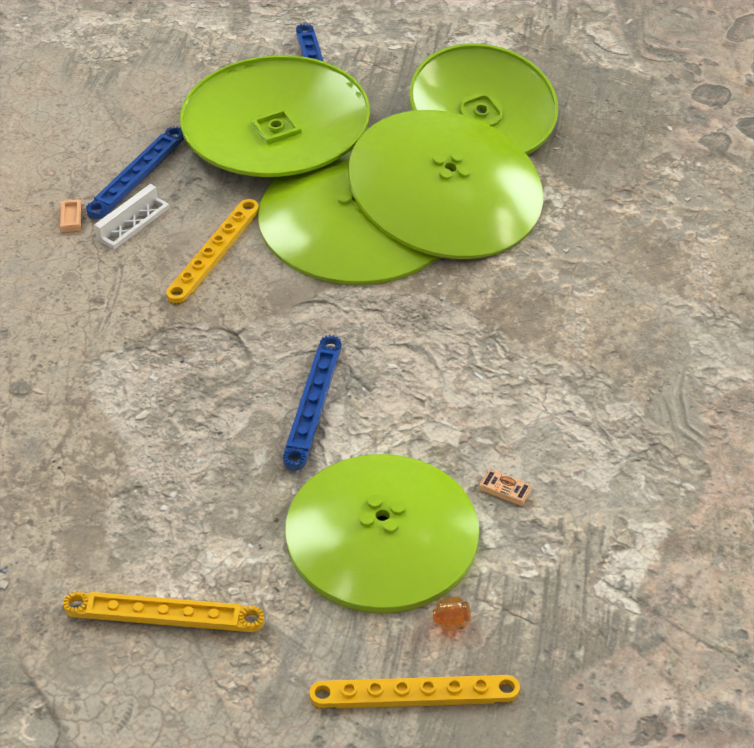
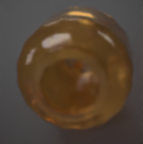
M460 596L440 599L437 603V609H433L434 623L440 624L443 631L466 628L468 621H471L468 601L464 602Z

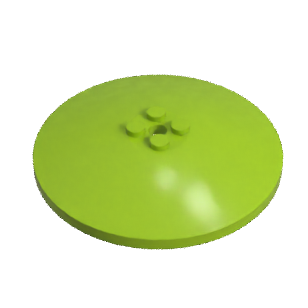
M459 44L435 52L419 65L413 75L409 90L411 111L440 110L475 118L508 136L526 155L539 149L549 139L558 117L557 96L546 75L525 57L508 49L489 44Z
M371 454L352 457L330 465L306 482L291 503L286 519L285 533L287 550L294 568L307 585L318 594L338 605L362 612L396 613L428 605L448 594L463 580L470 570L477 553L479 523L470 498L462 487L445 472L428 463L410 457L391 454ZM386 516L389 519L385 521H380L377 519V517Z

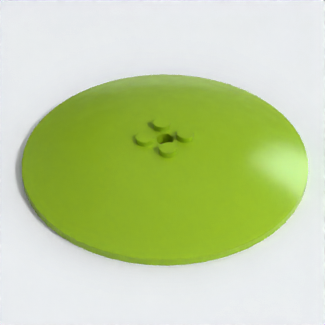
M289 55L250 58L214 71L192 88L185 98L180 112V125L183 137L189 147L199 157L226 171L257 177H281L316 170L338 160L354 148L358 139L367 130L370 120L368 97L362 86L351 75L334 65L320 60Z
M414 110L389 116L375 123L362 134L350 156L348 166L349 184L352 194L365 216L390 238L404 246L428 255L450 259H477L502 253L516 246L529 235L541 213L543 205L542 184L530 158L513 140L496 128L462 114L440 110Z
M352 151L316 170L277 177L262 197L259 206L258 222L262 238L267 247L283 263L312 278L348 285L379 284L395 281L417 273L439 258L416 251L395 241L378 229L365 216L357 202H355L356 200L349 184L348 166Z

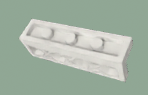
M149 184L94 224L96 240L115 250L170 209L169 204L157 198L156 186ZM155 204L159 206L158 209H150ZM139 216H147L145 219L136 220ZM125 226H133L131 229L122 230ZM119 236L114 242L109 240L110 237Z

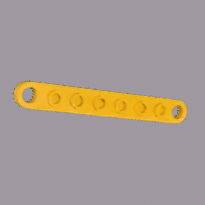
M246 199L241 201L166 290L169 303L182 304L185 300L187 301L190 294H193L253 221L256 214L258 215L259 206L255 200ZM176 292H177V293H180L181 295L174 296L173 294H174V293L176 294Z
M81 591L70 592L63 599L65 613L74 618L240 632L259 631L265 622L262 609L260 610L259 607L254 605L251 607L231 603L98 592L81 593ZM74 601L83 602L81 604V607L78 606V608L75 607V609L74 607L71 608L70 604ZM253 615L259 619L255 623L252 622L250 624V622L245 621L246 617Z
M510 675L330 680L314 683L310 688L309 697L311 704L314 707H318V709L336 707V709L494 704V702H514L519 696L520 684L516 678ZM507 684V686L510 685L514 690L511 693H504L500 690V686ZM327 690L330 695L325 699H320L315 694H317V691Z

